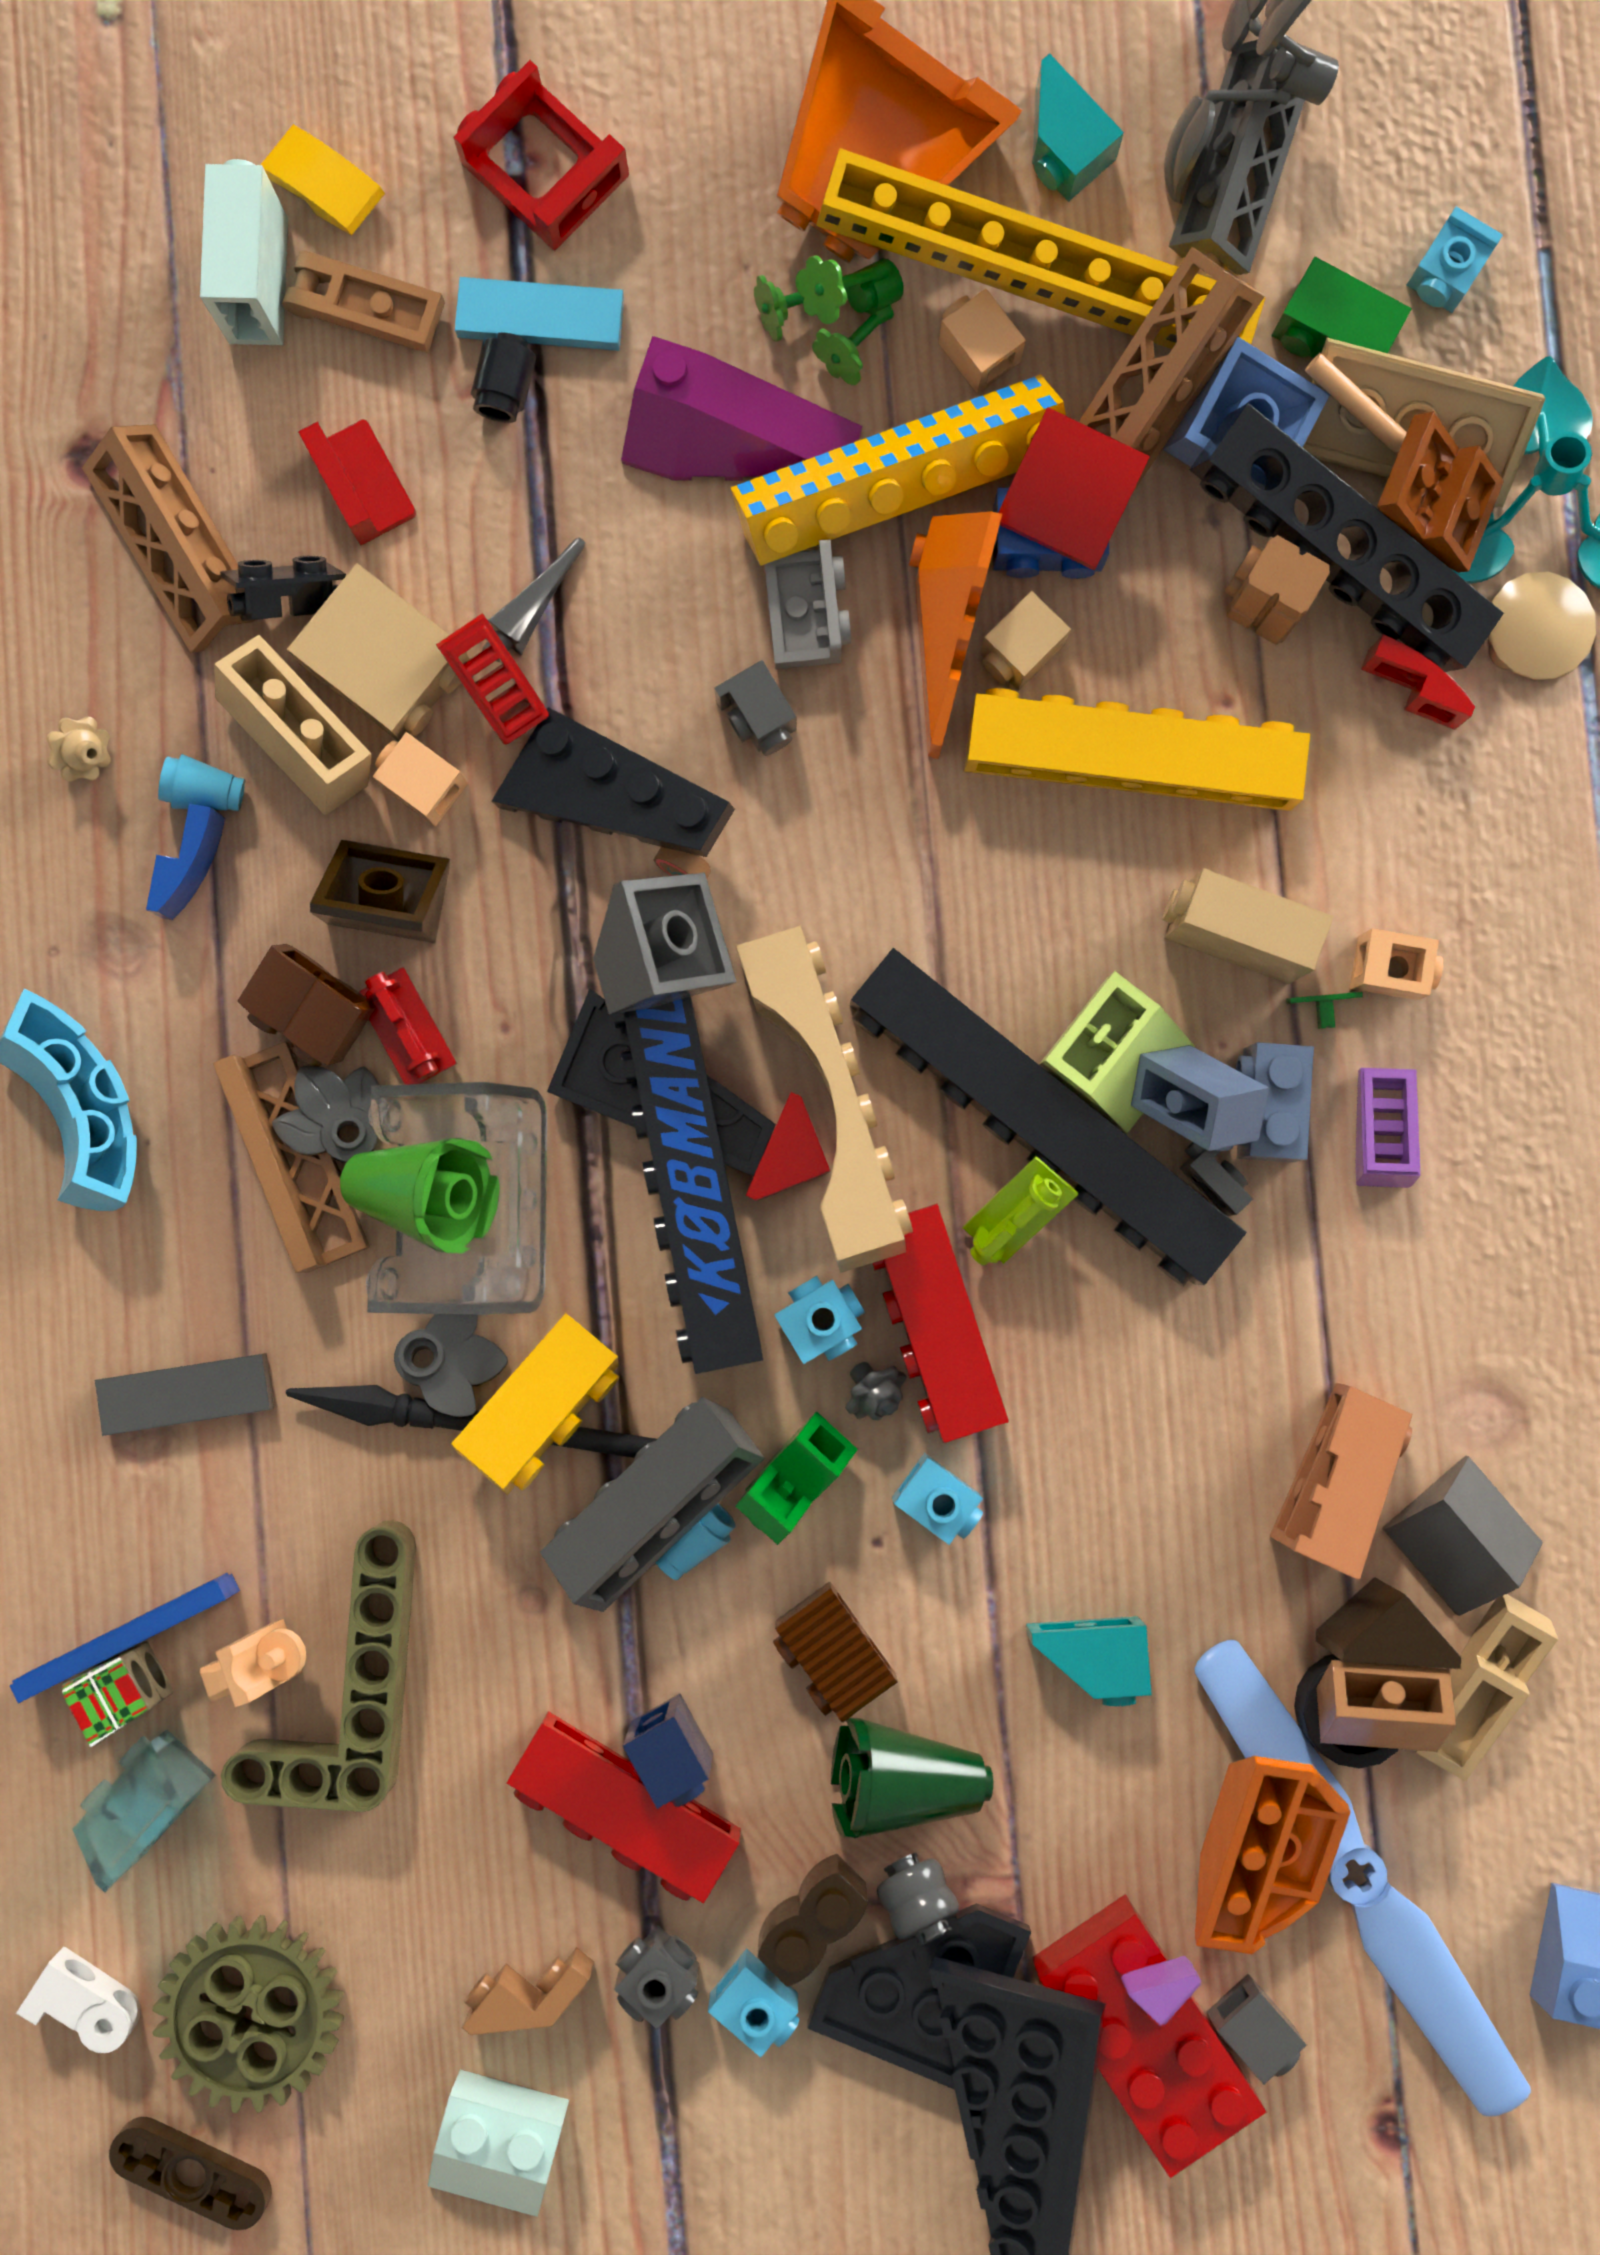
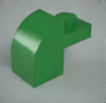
M816 1411L745 1489V1494L735 1507L757 1529L763 1531L778 1545L791 1533L809 1506L839 1477L858 1449Z

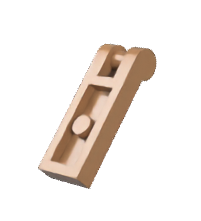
M299 252L294 266V270L298 274L294 287L286 289L282 301V306L287 311L302 318L312 319L314 317L425 353L429 352L445 305L442 293L312 252ZM319 283H329L325 296L316 294Z

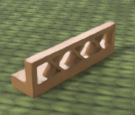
M1193 247L1189 250L1079 420L1080 423L1092 429L1110 423L1111 438L1150 456L1135 489L1265 297L1249 284L1231 275ZM1199 269H1201L1217 282L1203 303L1188 307L1186 289ZM1176 324L1177 342L1168 355L1154 358V338L1162 327ZM1142 374L1144 393L1136 405L1122 408V387L1128 378Z
M156 424L111 427L82 469L190 653L204 651L224 626L255 621H242L240 616H231L228 611L227 595L229 593H236V589L220 577V571L238 570V564ZM112 460L119 470V489L115 487L106 471L107 466ZM137 505L141 507L146 516V535L143 534L137 524ZM164 551L168 553L174 563V582L170 580L164 570ZM191 598L195 599L206 618L199 628L192 618Z
M284 1041L245 1058L233 1054L214 1062V1068L295 1273H309L370 1248L355 1208L349 1206L341 1194V1173L336 1160L327 1152L318 1154L319 1158L293 1151L286 1144L280 1142L273 1128V1120L281 1116L284 1109L293 1111L299 1108L287 1103L292 1091L295 1095L294 1084L299 1070L290 1044ZM280 1058L287 1075V1080L279 1098H275L260 1091L252 1069ZM264 1100L276 1104L271 1116ZM285 1152L296 1156L292 1167L289 1165ZM305 1160L323 1167L328 1178L320 1201L301 1194L296 1179ZM333 1193L340 1210L328 1205ZM305 1203L316 1207L312 1219L310 1218ZM328 1212L344 1219L352 1242L324 1253L316 1231L324 1213Z

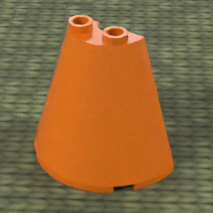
M827 0L777 193V198L782 202L777 211L780 217L805 232L808 225L814 227L827 236L822 245L848 263L851 262L855 254L869 260L881 248L816 226L839 148L948 186L1018 119L1023 111L979 77L965 81L880 18L885 7L876 0Z

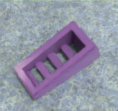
M1360 1068L1358 1070L1356 1185L1408 1188L1412 1187L1421 1176L1416 1069ZM1373 1089L1402 1090L1401 1099L1373 1098ZM1374 1112L1401 1113V1120L1374 1119ZM1374 1135L1400 1136V1143H1375ZM1375 1158L1400 1159V1163H1375Z

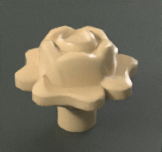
M89 716L80 720H73L67 717L62 718L58 724L59 731H51L46 737L50 747V755L47 760L48 765L52 769L60 770L61 777L65 781L72 782L81 777L92 781L97 779L99 775L98 767H106L111 762L107 751L110 739L109 733L104 729H97V721Z

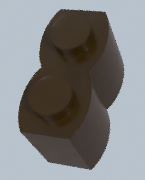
M838 1854L820 1861L804 1878L798 1895L782 1901L764 1920L759 1932L757 1958L786 1987L808 1977L821 1962L827 1944L845 1937L862 1919L868 1904L866 1882Z

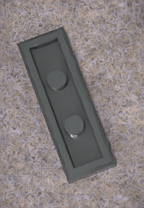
M267 1353L95 1380L102 1436L274 1409Z

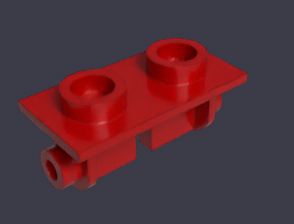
M404 967L389 975H386L385 972H380L365 981L367 987L360 990L359 993L376 1006L369 1021L408 1091L458 1064Z

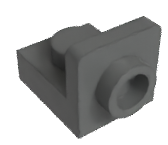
M1191 1142L1184 1150L1190 1158L1180 1167V1170L1226 1216L1237 1215L1253 1200L1243 1189L1248 1185V1182L1240 1171L1228 1161L1224 1160L1219 1163L1214 1158L1221 1151H1208L1194 1142Z

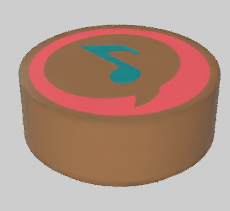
M661 847L654 857L655 864L669 876L705 873L706 878H708L711 873L710 865L698 855Z

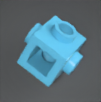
M815 1276L788 1292L793 1303L774 1314L800 1360L805 1364L822 1353L830 1361L857 1345L858 1343L853 1334L862 1330V1327L856 1318L864 1314L865 1311L849 1284L838 1289L833 1279L822 1285L818 1276ZM827 1308L832 1311L833 1322L830 1326L818 1328L813 1324L812 1315L817 1309Z

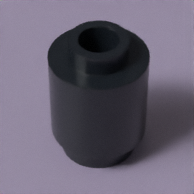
M500 332L496 334L495 338H488L483 341L471 389V396L475 399L473 410L477 414L493 421L513 423L516 421L518 412L525 409L536 362V355L527 348L528 342L525 339L511 333Z

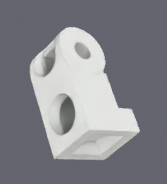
M63 1947L47 1964L16 2014L36 2026L47 2013L70 2029L77 2031L81 2042L89 2050L96 2053H109L118 2049L133 2031L141 2016V2005L137 1996L130 1989L68 1948Z

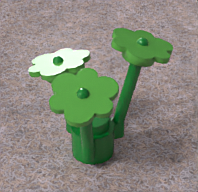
M817 255L811 256L806 261V268L800 270L796 275L795 281L798 292L786 296L771 281L767 282L764 275L757 276V286L754 287L755 302L761 313L763 327L766 331H769L771 338L775 342L782 340L781 327L784 326V321L788 319V308L803 304L804 310L809 316L817 315L824 324H832L837 321L840 313L839 307L844 305L847 299L856 312L870 314V317L849 338L840 333L831 334L826 329H820L816 333L817 339L812 344L815 355L826 364V369L833 377H841L852 386L858 384L861 381L859 371L863 368V364L856 347L879 325L894 317L891 304L901 300L903 296V280L895 264L889 259L882 258L854 273L842 276L841 268L835 260L823 261Z

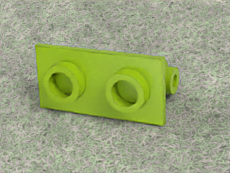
M1036 1156L963 1225L962 1229L974 1238V1246L970 1249L971 1256L977 1263L983 1266L989 1262L997 1263L998 1261L1004 1264L1077 1197L1078 1192Z

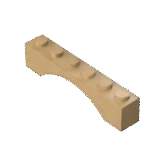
M800 925L737 945L739 959L757 1015L780 1028L805 1052L820 1073L833 1102L836 1115L837 1149L831 1180L821 1202L820 1209L840 1273L905 1253L904 1235L913 1232L912 1225L903 1199L892 1202L886 1181L895 1179L894 1171L886 1147L874 1148L868 1129L878 1126L868 1094L857 1097L851 1077L860 1075L859 1066L851 1043L848 1042L842 1045L839 1043L834 1026L842 1024L843 1019L834 992L823 994L818 975L825 974L826 968L817 941L807 944Z

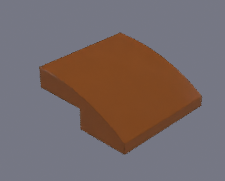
M1434 411L1417 414L1412 418L1377 507L1384 515L1446 566L1458 573L1469 572L1504 481L1479 445L1459 448Z

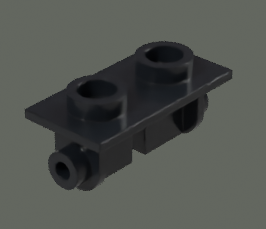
M298 556L292 559L293 565L272 567V562L267 560L240 561L237 563L238 570L220 571V577L236 589V593H229L227 595L229 614L231 616H240L242 621L282 617L281 596H289V610L292 616L314 615L337 588L338 585H332V581L343 580L346 577V573L327 563L325 557Z

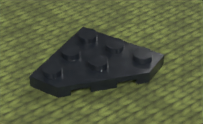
M976 1903L960 1910L956 1915L948 1919L947 1922L949 1927H952V1930L927 1944L919 1946L916 1936L906 1940H901L897 1937L828 1967L807 2020V2029L955 2090L952 2079L954 2071L949 2040L943 2037L939 2019L942 2008L938 1989L932 1986L929 1967L934 1957L1014 1978L1031 1935L1030 1926Z

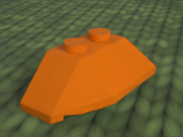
M1252 1756L1229 1764L1200 1853L1195 1925L1196 1946L1254 1954L1266 1944V1938L1286 1929L1319 1903L1351 1812L1348 1804L1313 1765Z

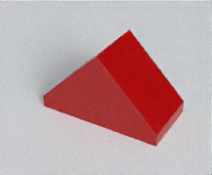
M790 1092L745 1195L752 1200H762L828 1174L831 1171L800 1095Z

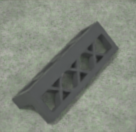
M1257 40L1243 43L1237 51L1231 53L1220 90L1277 89L1276 81L1270 79L1269 73L1278 50L1274 49L1269 56L1263 57L1257 54ZM1291 95L1287 105L1276 101H1221L1215 105L1213 126L1206 144L1196 161L1169 247L1181 258L1186 257L1191 247L1203 254L1212 253L1236 275L1250 272L1305 100ZM1267 116H1269L1273 137L1269 151L1266 149L1263 133ZM1250 167H1253L1256 182L1253 201H1250L1246 181ZM1234 218H1237L1240 234L1237 249L1227 240Z

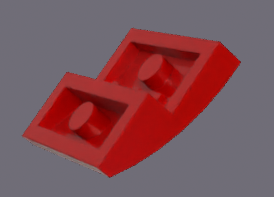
M1047 407L998 513L1002 514L1000 526L1095 571L1150 456Z

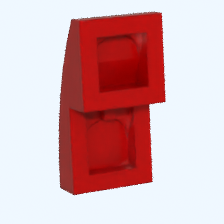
M1384 634L1368 650L1361 670L1411 689L1404 710L1453 730L1472 717L1475 705L1467 694L1446 672L1421 653Z

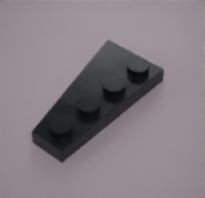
M549 707L547 708L549 716L537 724L491 800L500 809L516 813L517 810L536 814L542 819L559 823L566 821L589 827L592 831L609 835L617 833L637 838L643 843L702 857L708 856L735 810L729 801Z
M590 988L547 1092L635 1128L631 1106L641 1105L637 1082L626 1083L620 1053L622 1050L630 1049L626 1027L616 1029L613 1014L609 1015L605 999ZM707 1075L724 1164L754 1176L776 1124Z

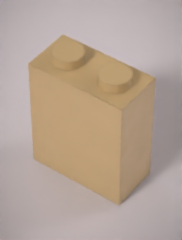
M358 563L354 565L287 648L289 653L303 668L398 742L406 732L413 737L422 732L433 716L431 707L444 691L449 694L461 684L436 646L437 643L448 637L449 634ZM466 652L458 657L462 664L470 660Z
M1205 868L1190 881L1183 880L1178 890L1173 889L1162 916L1163 921L1170 923L1165 939L1287 984L1315 970L1334 918L1330 914Z

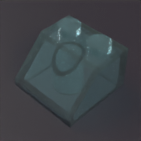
M165 1730L151 1742L146 1737H141L119 1761V1764L126 1770L112 1785L104 1779L80 1804V1807L87 1813L72 1830L96 1885L104 1893L145 1856L216 1776L209 1767L168 1730Z

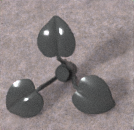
M1233 0L1223 28V47L1229 52L1237 51L1250 30L1258 37L1256 46L1258 55L1267 57L1274 49H1277L1278 52L1274 57L1269 73L1270 79L1276 81L1277 89L1210 90L1204 98L1194 96L1173 129L1165 154L1164 178L1168 193L1173 201L1182 204L1181 192L1183 185L1210 135L1215 116V105L1218 102L1276 101L1287 105L1291 95L1312 104L1320 105L1327 98L1337 77L1338 60L1296 43L1286 35V32L1312 0ZM1266 4V20L1261 25L1258 15Z

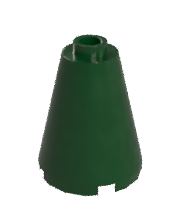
M848 1718L846 1720L848 1726H840L837 1732L832 1757L831 1785H840L842 1804L832 1803V1813L836 1830L842 1838H860L978 1813L982 1809L984 1801H990L994 1786L993 1772L990 1766H985L982 1756L978 1753L860 1718Z

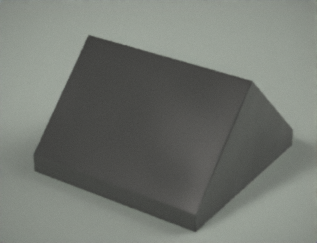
M1464 1456L1382 1528L1458 1616L1520 1588L1543 1544L1542 1540L1469 1456Z

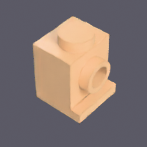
M1370 929L1358 936L1349 990L1356 992L1366 991L1412 1000H1420L1430 996L1431 989L1435 990L1438 987L1443 971V958L1437 956L1439 940ZM1390 959L1397 960L1402 965L1403 972L1400 978H1394L1389 975Z

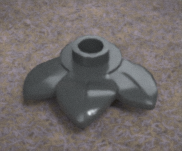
M300 1067L294 1084L295 1100L299 1108L277 1117L272 1122L273 1128L282 1142L293 1151L302 1155L310 1156L327 1152L333 1159L343 1163H347L355 1154L374 1151L378 1142V1129L373 1119L382 1104V1093L380 1085L373 1074L366 1067H360L342 1081L335 1073L324 1067ZM347 1125L356 1126L360 1130L358 1138L350 1143L339 1139L340 1130Z
M451 1305L437 1311L425 1329L415 1330L405 1335L397 1344L394 1352V1364L400 1376L408 1383L421 1387L425 1401L431 1408L452 1417L474 1415L476 1401L472 1386H480L494 1379L508 1364L507 1356L495 1343L484 1337L474 1335L478 1323L477 1307ZM427 1349L433 1352L434 1358L428 1367L418 1368L414 1365L413 1359L418 1351Z

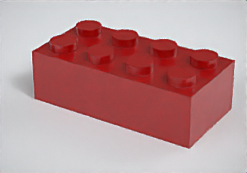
M1126 1894L1032 1957L1039 1980L1044 1987L1106 2003L1097 2068L1170 2179L1267 2113L1252 2084L1193 1995L1188 1998L1165 2025L1162 2024L1160 2026L1127 1993L1121 1980L1125 1973L1168 1961L1169 1959Z

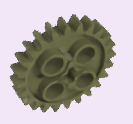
M260 1915L253 1923L251 1929L247 1931L242 1917L236 1916L229 1924L228 1935L217 1922L206 1932L207 1942L198 1935H195L186 1945L188 1954L179 1952L169 1964L175 1973H167L159 1982L158 1987L168 1995L161 1997L153 2006L152 2011L168 2018L158 2024L153 2030V2036L170 2038L171 2041L160 2053L159 2057L161 2060L178 2058L180 2064L171 2076L173 2080L180 2079L187 2074L194 2078L189 2089V2096L193 2097L204 2086L210 2089L209 2107L214 2108L223 2095L230 2096L232 2112L238 2113L246 2098L251 2097L256 2112L259 2113L263 2111L268 2103L270 2093L280 2106L284 2105L291 2095V2086L303 2093L311 2082L310 2073L320 2075L328 2061L323 2054H332L338 2044L339 2039L330 2032L339 2029L344 2020V2015L329 2009L337 2006L344 1994L341 1990L327 1989L326 1987L337 1974V1969L327 1968L319 1970L317 1964L324 1955L325 1949L322 1947L309 1954L303 1950L309 1934L306 1931L298 1935L293 1941L287 1939L288 1921L283 1920L273 1933L267 1932L265 1915ZM222 1966H233L238 1969L243 1975L244 1985L237 1986L227 1982L222 1975ZM283 1986L291 1989L297 1996L298 2005L287 2006L279 2002L275 1996L274 1988ZM202 1993H206L211 2001H205L202 1998ZM244 2006H249L253 2009L251 2019L254 2021L245 2018L246 2007ZM210 2021L218 2025L222 2031L223 2039L214 2040L207 2037L202 2031L201 2022ZM291 2025L295 2027L296 2033L291 2034L286 2026ZM260 2041L271 2045L276 2052L277 2059L265 2060L256 2053L253 2043Z

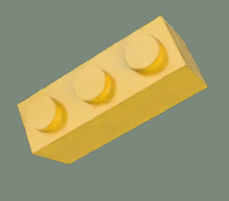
M565 1313L451 1443L452 1447L506 1495L515 1486L523 1491L543 1469L545 1464L539 1458L550 1445L555 1442L561 1447L578 1429L582 1420L577 1414L592 1398L599 1403L615 1386L620 1378L614 1372L619 1367L618 1356Z

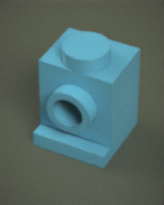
M1456 206L1408 281L1407 286L1417 291L1418 296L1425 303L1433 307H1443L1453 313L1503 234Z

